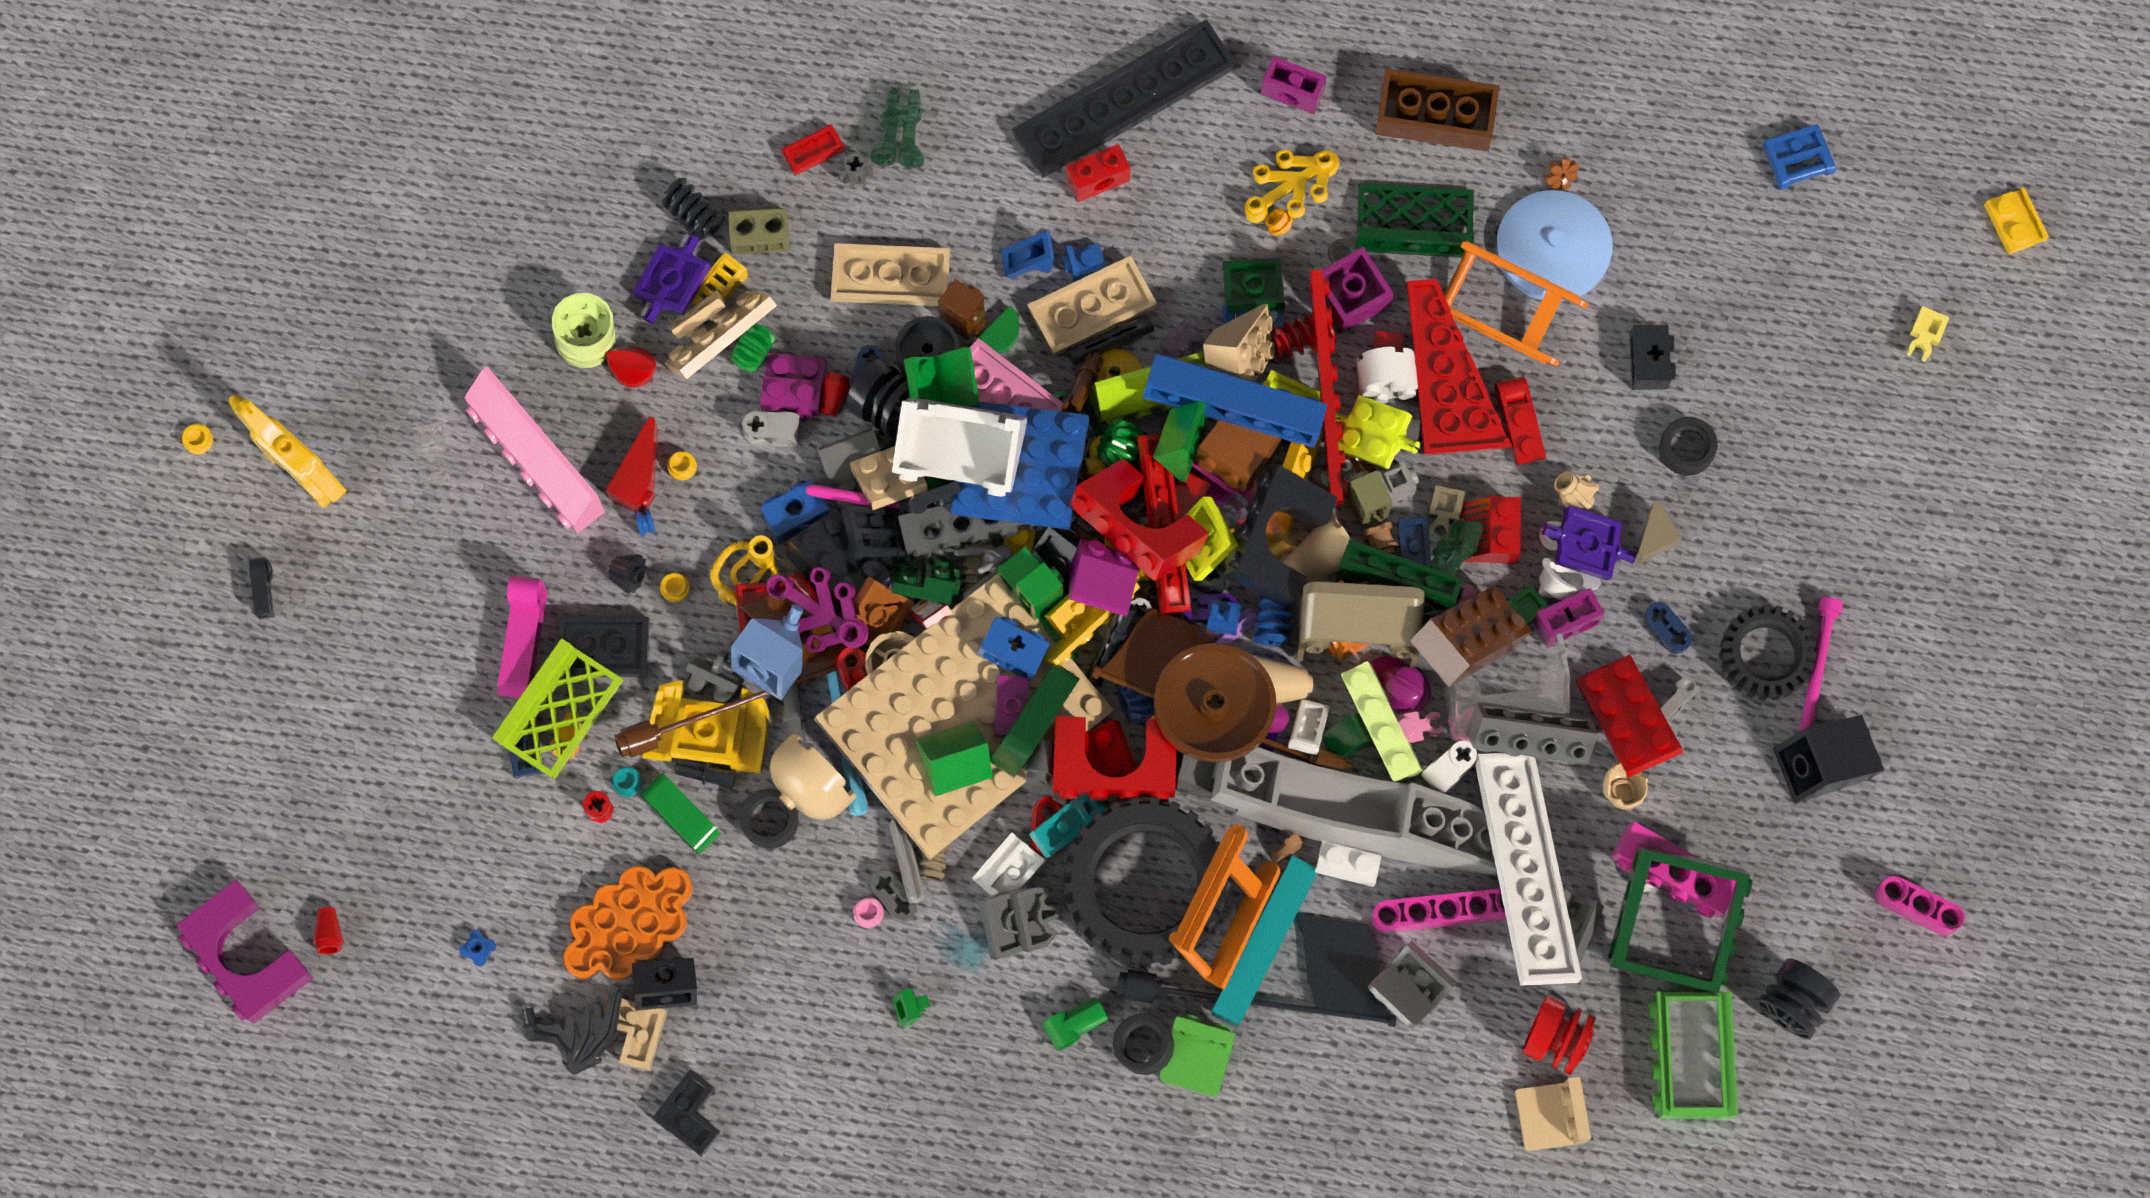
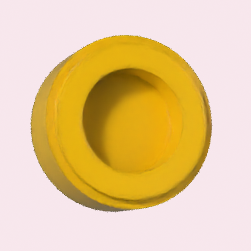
M192 424L183 431L182 443L190 453L202 454L212 446L213 436L205 425Z

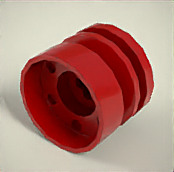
M1547 994L1533 1022L1521 1054L1540 1062L1547 1052L1551 1051L1554 1053L1552 1067L1556 1069L1562 1057L1567 1058L1563 1072L1571 1075L1575 1067L1583 1060L1594 1035L1596 1015L1588 1013L1583 1024H1580L1578 1021L1582 1009L1577 1007L1570 1018L1564 1017L1566 1002Z

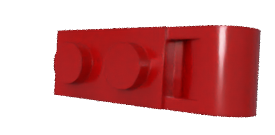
M1521 376L1496 382L1494 384L1495 395L1498 405L1503 411L1516 466L1546 459L1526 378Z

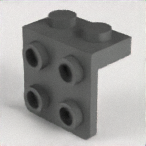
M1411 941L1395 960L1372 980L1368 988L1374 997L1384 1003L1402 1023L1410 1028H1414L1439 1005L1457 982Z

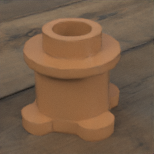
M1385 522L1379 526L1368 528L1363 532L1364 541H1369L1370 546L1395 555V550L1399 547L1391 535V522Z

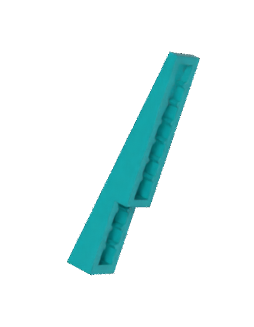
M1295 856L1291 857L1210 1015L1238 1029L1318 874L1315 872L1316 867Z

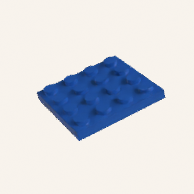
M980 402L974 408L1027 417L1013 489L1010 493L1006 492L1005 496H995L987 494L988 489L984 488L983 485L957 481L961 492L953 496L952 515L1070 530L1073 509L1069 504L1079 481L1089 415Z

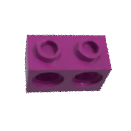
M1589 588L1538 611L1533 623L1546 648H1549L1600 625L1604 612L1592 589Z

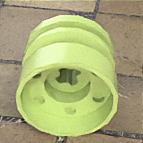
M575 293L564 298L555 307L552 315V330L555 347L560 357L569 365L579 368H593L604 363L607 360L606 353L614 349L616 345L613 314L608 304L599 296L590 293Z

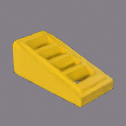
M724 252L708 272L692 304L695 306L702 301L701 296L703 293L707 297L713 293L709 289L711 285L721 292L720 294L726 302L748 277L747 269ZM727 267L735 273L733 276L725 271ZM719 276L728 282L726 286L717 280Z

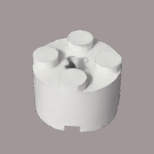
M1382 347L1362 353L1363 359L1357 357L1356 367L1360 395L1383 404L1388 403V399L1392 398L1407 400L1416 397L1418 381L1414 351L1403 347L1404 353L1395 352V347Z

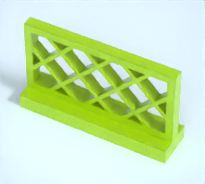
M561 638L492 738L498 744L555 780L617 691L623 679ZM576 658H579L585 662L587 674L571 677L570 667ZM591 667L596 669L597 672L592 673ZM607 676L613 680L606 691L595 693L593 678ZM588 680L590 694L575 697L572 683ZM567 684L570 699L554 702L553 691L555 688ZM592 700L593 710L588 716L578 718L576 703ZM571 704L573 719L557 722L555 708ZM550 709L552 724L537 727L535 717L539 711ZM574 725L575 736L573 739L561 743L558 728ZM553 729L556 744L540 747L538 732ZM533 734L535 749L521 751L515 747L522 736ZM557 749L558 760L550 770L543 765L541 753ZM536 754L537 760L530 757V755Z

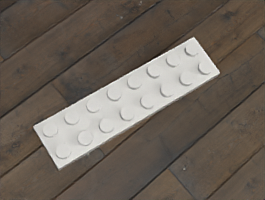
M1506 753L1477 754L1475 767L1520 986L1578 983L1582 976L1536 759L1524 755L1514 757Z

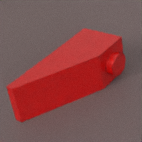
M649 416L606 489L610 500L633 512L639 511L641 513L644 508H649L655 497L658 426L655 418Z

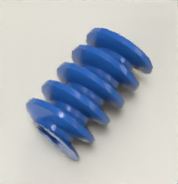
M1259 595L1262 600L1258 603V609L1261 612L1256 614V620L1259 623L1254 626V631L1257 635H1254L1252 638L1253 642L1262 646L1278 647L1282 642L1291 641V637L1283 634V631L1292 630L1293 628L1292 625L1285 622V619L1294 618V614L1288 612L1287 608L1296 607V604L1281 607Z

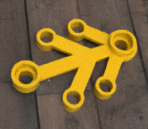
M1284 149L1276 154V162L1279 168L1303 167L1306 169L1301 172L1270 171L1269 167L1264 164L1254 167L1253 177L1256 183L1275 182L1283 184L1263 197L1254 196L1249 198L1244 205L1247 220L1252 223L1264 221L1268 217V207L1292 191L1293 197L1287 203L1288 215L1292 218L1302 217L1305 213L1304 198L1307 182L1317 176L1316 184L1310 188L1311 199L1315 203L1326 201L1328 198V178L1337 172L1340 165L1338 155L1332 151L1324 150L1316 153L1313 157L1293 156L1290 150Z

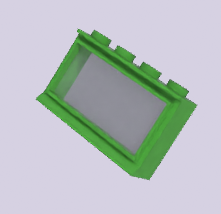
M1731 991L1719 993L1656 992L1653 1000L1648 1001L1649 1019H1654V1031H1650L1649 1035L1650 1049H1655L1656 1062H1651L1652 1080H1657V1092H1653L1652 1096L1653 1111H1658V1119H1734L1738 1115Z

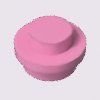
M863 898L854 906V919L861 927L873 928L880 924L883 919V906L875 898Z

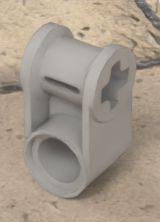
M752 411L743 418L744 437L750 444L796 447L798 445L800 416L792 412ZM755 424L760 425L758 432L752 431Z

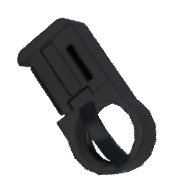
M266 557L252 558L249 560V572L254 613L259 620L274 618L271 593L272 565Z

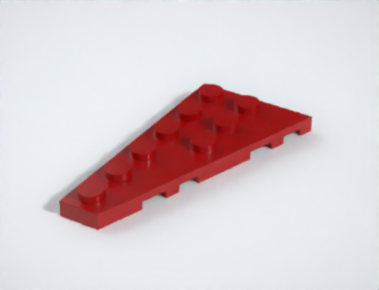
M1437 279L1407 281L1412 346L1418 381L1417 396L1423 456L1511 449L1512 444L1501 425L1502 422L1498 413L1495 412L1488 396L1489 393L1471 354L1467 350L1463 341L1464 338L1453 319L1451 309Z

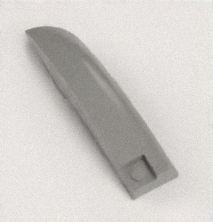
M1259 747L1241 758L1215 764L1212 778L1215 781L1211 800L1235 808V815L1289 833H1297L1299 836L1320 842L1327 841L1382 855L1381 857L1439 868L1497 875L1485 811L1469 802L1412 782L1410 784H1403L1343 773L1291 759Z

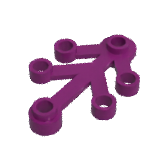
M814 568L810 574L811 581L816 587L819 603L794 588L792 580L786 575H775L768 580L767 592L772 598H788L814 615L798 620L800 623L798 627L799 635L802 631L827 624L838 630L824 636L821 634L809 636L806 641L809 651L822 652L827 646L843 643L849 648H858L867 641L868 627L864 621L856 618L852 601L855 595V588L851 583H839L835 587L834 593L836 598L840 600L843 618L835 614L828 586L831 573L827 568ZM819 571H822L824 574V579L821 582L817 578ZM782 581L786 584L784 592H781L779 588ZM844 586L848 589L846 597L841 594V589ZM854 627L858 630L857 638H853L851 635ZM815 638H818L820 641L818 649L813 645Z

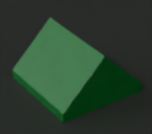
M1203 401L1170 409L1153 458L1182 482L1187 481L1203 437L1206 402Z
M973 720L915 739L935 797L993 778L988 743Z

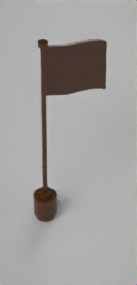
M769 596L739 608L751 619L782 620L784 616L788 615L792 605L797 604L788 598L774 599ZM803 609L799 619L814 615ZM829 624L802 631L800 634L803 648L802 673L793 686L837 670L835 658L839 650L846 647L843 643L827 646L822 652H811L806 646V641L811 635L821 634L824 636L836 632ZM815 638L813 641V645L816 649H818L820 646V641L818 638ZM851 655L845 660L847 666L854 664V658ZM764 690L662 728H658L656 723L651 725L649 720H645L620 729V733L614 735V740L621 757L629 756L632 758L657 749L658 742L662 740L661 734L768 696L770 693Z
M1152 609L1136 624L1121 650L1103 668L1095 666L1092 677L1097 679L1100 676L1154 699L1158 678L1165 666L1176 655L1188 648L1212 643L1219 635L1168 614H1160V611ZM1267 738L1262 742L1303 759L1308 764L1350 774L1352 763L1346 761V757L1319 747L1318 755H1307Z

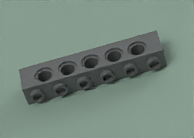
M952 503L926 509L925 512L920 514L909 513L898 516L908 557H914L915 559L927 558L932 555V552L941 550L952 552L960 549L961 545L969 543L981 545L989 542L990 538L998 536L1003 538L1013 537L1019 534V531L1026 529L1038 531L1046 528L1044 526L998 520L994 523H986L983 518L952 515ZM1074 510L1071 522L1075 521L1077 517L1080 516ZM960 521L970 523L969 527L965 530L959 531L955 529L956 524ZM932 528L941 530L940 534L934 538L926 536L927 531Z

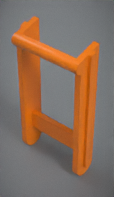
M1468 241L1463 242L1461 248L1465 253L1444 293L1453 319L1538 362L1558 367L1560 363L1558 360L1538 351L1537 348L1562 299L1585 310L1589 304L1579 299L1580 296ZM1475 257L1546 291L1521 342L1451 308Z
M1235 824L1225 832L1177 932H1173L1169 936V941L1199 974L1206 981L1222 989H1225L1280 875V867L1274 861H1267L1261 864L1254 875L1239 858L1248 838V831L1241 824ZM1230 875L1246 894L1211 966H1209L1194 950V947Z

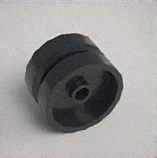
M933 316L917 317L907 322L899 331L895 341L897 365L900 373L906 374L904 359L911 357H934L959 349L958 336L953 327L943 319Z

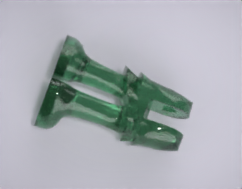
M891 87L886 99L885 109L881 115L882 121L879 123L884 129L883 138L872 149L870 153L871 161L882 166H889L895 162L897 130L903 127L898 155L899 163L908 168H920L924 164V155L916 146L915 140L916 125L921 121L922 115L919 89L910 88L907 107L898 106L900 102L899 87Z
M1456 519L1447 533L1437 542V547L1432 550L1434 558L1427 566L1456 576L1461 564L1473 557V553L1476 552L1483 533V525L1476 521L1467 522L1464 519ZM1461 588L1456 599L1457 603L1462 598Z

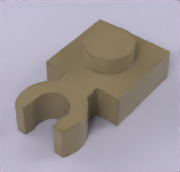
M1435 486L1429 514L1430 516L1437 517V519L1429 527L1431 537L1435 536L1437 528L1444 527L1446 529L1445 540L1451 539L1452 528L1450 520L1459 522L1466 494L1465 491Z

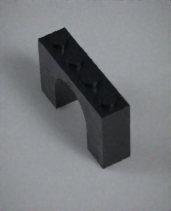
M1276 465L1262 471L1258 477L1257 485L1259 487L1255 496L1251 498L1247 505L1246 511L1248 514L1245 522L1237 530L1236 538L1239 545L1232 549L1226 558L1225 564L1227 567L1224 576L1281 607H1286L1298 602L1307 576L1280 562L1271 553L1266 541L1268 521L1275 512H1283L1312 528L1328 524L1338 497L1281 465Z

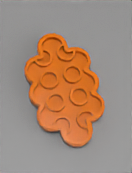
M639 865L626 869L620 875L618 884H605L595 892L593 904L582 905L571 915L569 924L575 940L567 946L563 955L567 971L579 979H589L602 971L609 979L620 981L632 976V963H638L643 960H656L662 953L664 942H671L680 938L686 930L687 916L682 906L691 898L693 892V883L689 875L683 869L677 867L666 868L655 875L647 867Z

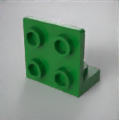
M963 347L934 357H911L904 359L910 398L975 407L980 404L970 347Z

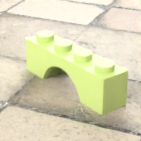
M1366 661L1342 673V679L1393 782L1402 783L1423 773L1424 770L1389 704L1385 691L1372 665Z

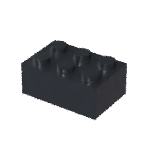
M834 509L789 539L786 556L815 591V584L810 578L812 570L817 567H825L830 571L831 579L828 586L834 611L843 618L840 600L836 598L834 593L835 587L839 583L847 582L854 586L855 595L852 598L853 601L868 576L888 586L892 574L877 557H863L860 560L848 557L847 548L849 542L843 516L837 509ZM819 571L817 574L820 582L824 579L822 571ZM846 586L841 589V594L844 597L848 595Z

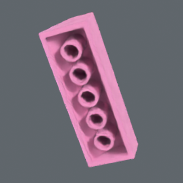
M486 366L464 397L469 406L466 412L476 424L481 421L485 425L484 433L494 445L499 442L505 450L502 451V454L512 466L517 463L523 471L520 475L530 487L534 484L541 491L538 496L548 508L551 506L556 508L559 512L556 517L567 530L572 527L578 534L605 512L597 493Z

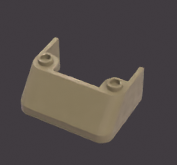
M1310 582L1305 584L1298 614L1296 661L1303 660L1304 650L1309 653H1321L1330 646V642L1390 645L1391 652L1395 653L1399 658H1410V667L1416 668L1420 652L1410 640L1422 629L1424 591L1415 587L1333 582Z

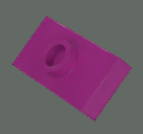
M998 675L993 736L1005 737L1026 706L1029 678Z

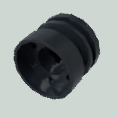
M877 359L870 362L856 377L847 398L849 412L865 422H871L876 429L882 430L886 435L891 437L897 436L902 401L910 399L907 375L900 374L897 368L883 360Z
M1787 958L1775 975V979L1780 986L1769 984L1765 989L1767 994L1760 996L1757 1005L1767 1017L1782 1029L1800 1038L1810 1040L1816 1032L1815 1027H1819L1823 1022L1818 1012L1828 1014L1841 994L1830 980L1814 968L1793 958Z

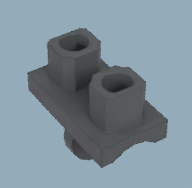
M724 650L717 657L708 653L705 661L696 658L693 663L688 662L685 670L689 672L688 688L696 692H702L707 682H711L716 685L712 698L723 704L728 703L734 693L743 687L745 680L731 674L733 673L731 663L727 662L729 653Z

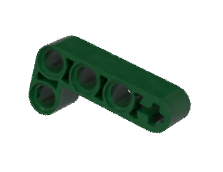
M1053 664L1007 735L991 756L990 762L1014 778L1033 753L1080 678L1061 665Z

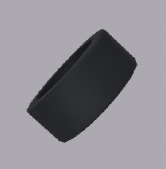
M1681 417L1671 422L1665 429L1659 444L1660 457L1665 466L1674 473L1683 476L1697 475L1705 471L1712 463L1718 448L1717 436L1712 427L1702 419L1695 417ZM1689 430L1703 438L1706 449L1701 459L1695 462H1687L1674 455L1671 449V442L1677 433Z
M770 788L758 790L750 795L742 805L740 812L741 828L748 840L758 847L766 849L779 848L788 843L797 831L799 823L797 809L794 807L790 810L779 799L782 795L779 790ZM771 801L778 803L784 808L787 814L786 826L778 834L765 836L755 831L751 818L753 811L758 805Z
M1138 1013L1127 1017L1119 1024L1114 1033L1113 1049L1115 1056L1126 1069L1135 1074L1151 1075L1157 1073L1168 1065L1173 1056L1175 1043L1171 1031L1159 1018L1151 1014ZM1140 1027H1151L1157 1031L1161 1039L1159 1052L1155 1057L1146 1062H1138L1132 1059L1126 1049L1127 1039L1130 1034Z

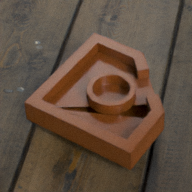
M868 576L853 600L856 618L864 621L868 627V639L865 644L870 646L879 635L897 631L914 605V602L906 596L891 593L890 587Z

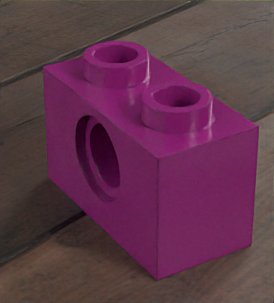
M1273 56L1263 79L1261 95L1315 114L1325 91L1327 76Z

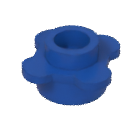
M474 930L470 932V938L466 944L460 946L459 952L462 957H469L473 960L476 966H483L491 952L495 951L496 943L492 939L487 940L484 938L479 930ZM476 946H480L479 951L475 950Z

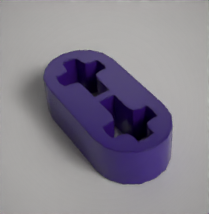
M1225 593L1189 595L1190 605H1192V602H1197L1198 607H1208V609L1199 610L1198 615H1192V611L1183 612L1185 620L1190 623H1208L1211 600L1238 603L1233 596Z

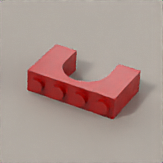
M1123 458L1078 484L1069 505L1151 579L1156 581L1200 554L1209 532L1188 514L1171 525L1160 529L1143 527L1131 521L1120 507L1136 498L1145 476Z
M1055 717L1053 794H1059V798L1076 799L1077 795H1090L1089 798L1092 800H1107L1108 796H1120V800L1129 801V798L1157 797L1160 798L1159 802H1167L1169 798H1175L1176 748L1162 734L1156 719H1147L1146 752L1140 766L1126 776L1108 777L1098 773L1087 760L1085 754L1086 717Z

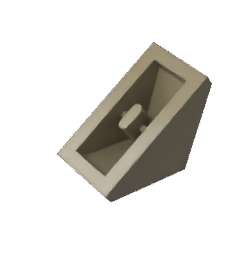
M1654 500L1650 508L1635 563L1640 564L1677 546L1681 538L1660 501Z

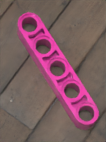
M1499 888L1381 901L1376 905L1371 921L1376 930L1389 933L1506 921L1507 919L1505 909L1500 905L1502 894ZM1472 901L1481 902L1485 907V912L1481 914L1472 912L1469 903ZM1449 904L1454 908L1455 914L1451 917H1445L1440 913L1439 906ZM1412 907L1422 909L1424 918L1421 920L1411 918L1409 909ZM1382 910H1388L1393 914L1394 921L1384 923L1379 919L1378 913Z

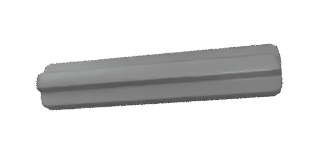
M893 819L890 822L889 828L907 899L911 904L923 901L925 893L911 838L898 821Z

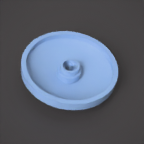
M1546 190L1522 198L1507 211L1501 221L1496 237L1497 256L1578 296L1586 294L1600 282L1607 271L1612 256V236L1603 215L1584 198L1565 191ZM1502 270L1506 278L1518 290L1530 297L1539 300L1543 299L1546 293L1545 290Z

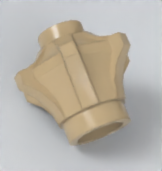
M1569 471L1563 472L1554 482V489L1559 495L1558 505L1565 506V508L1573 506L1586 511L1593 506L1595 502L1593 496L1599 490V485L1590 482L1591 476L1589 474L1578 476Z

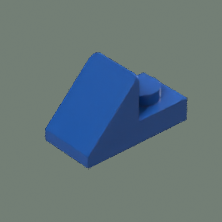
M1047 230L1001 250L1005 277L1013 279L1032 270H1038L1046 274L1050 273L1054 255L1050 232Z

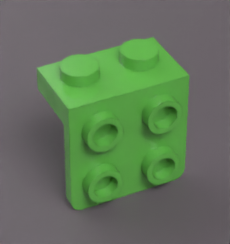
M1183 1014V1018L1176 1016L1172 1029L1175 1043L1174 1052L1168 1065L1161 1070L1160 1080L1170 1085L1216 1097L1220 1092L1236 1033L1230 1032L1231 1028L1220 1023H1213L1212 1026L1200 1023L1201 1019L1193 1015Z

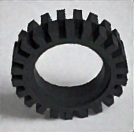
M1763 605L1760 609L1754 606L1748 612L1743 611L1730 623L1720 643L1719 660L1723 662L1721 665L1722 671H1726L1728 674L1726 679L1729 683L1733 681L1736 684L1735 689L1739 692L1743 689L1747 692L1746 696L1752 698L1756 695L1759 696V700L1763 701L1767 698L1778 700L1781 696L1785 698L1791 695L1793 691H1797L1809 677L1815 665L1813 662L1816 659L1817 653L1814 652L1816 646L1815 639H1810L1812 631L1810 628L1805 629L1803 627L1805 621L1801 617L1796 620L1793 617L1795 613L1791 610L1785 613L1782 612L1783 607L1776 606L1775 609H1770V605ZM1758 628H1772L1784 634L1794 649V663L1789 672L1776 678H1764L1751 672L1744 664L1740 651L1741 642L1747 633Z

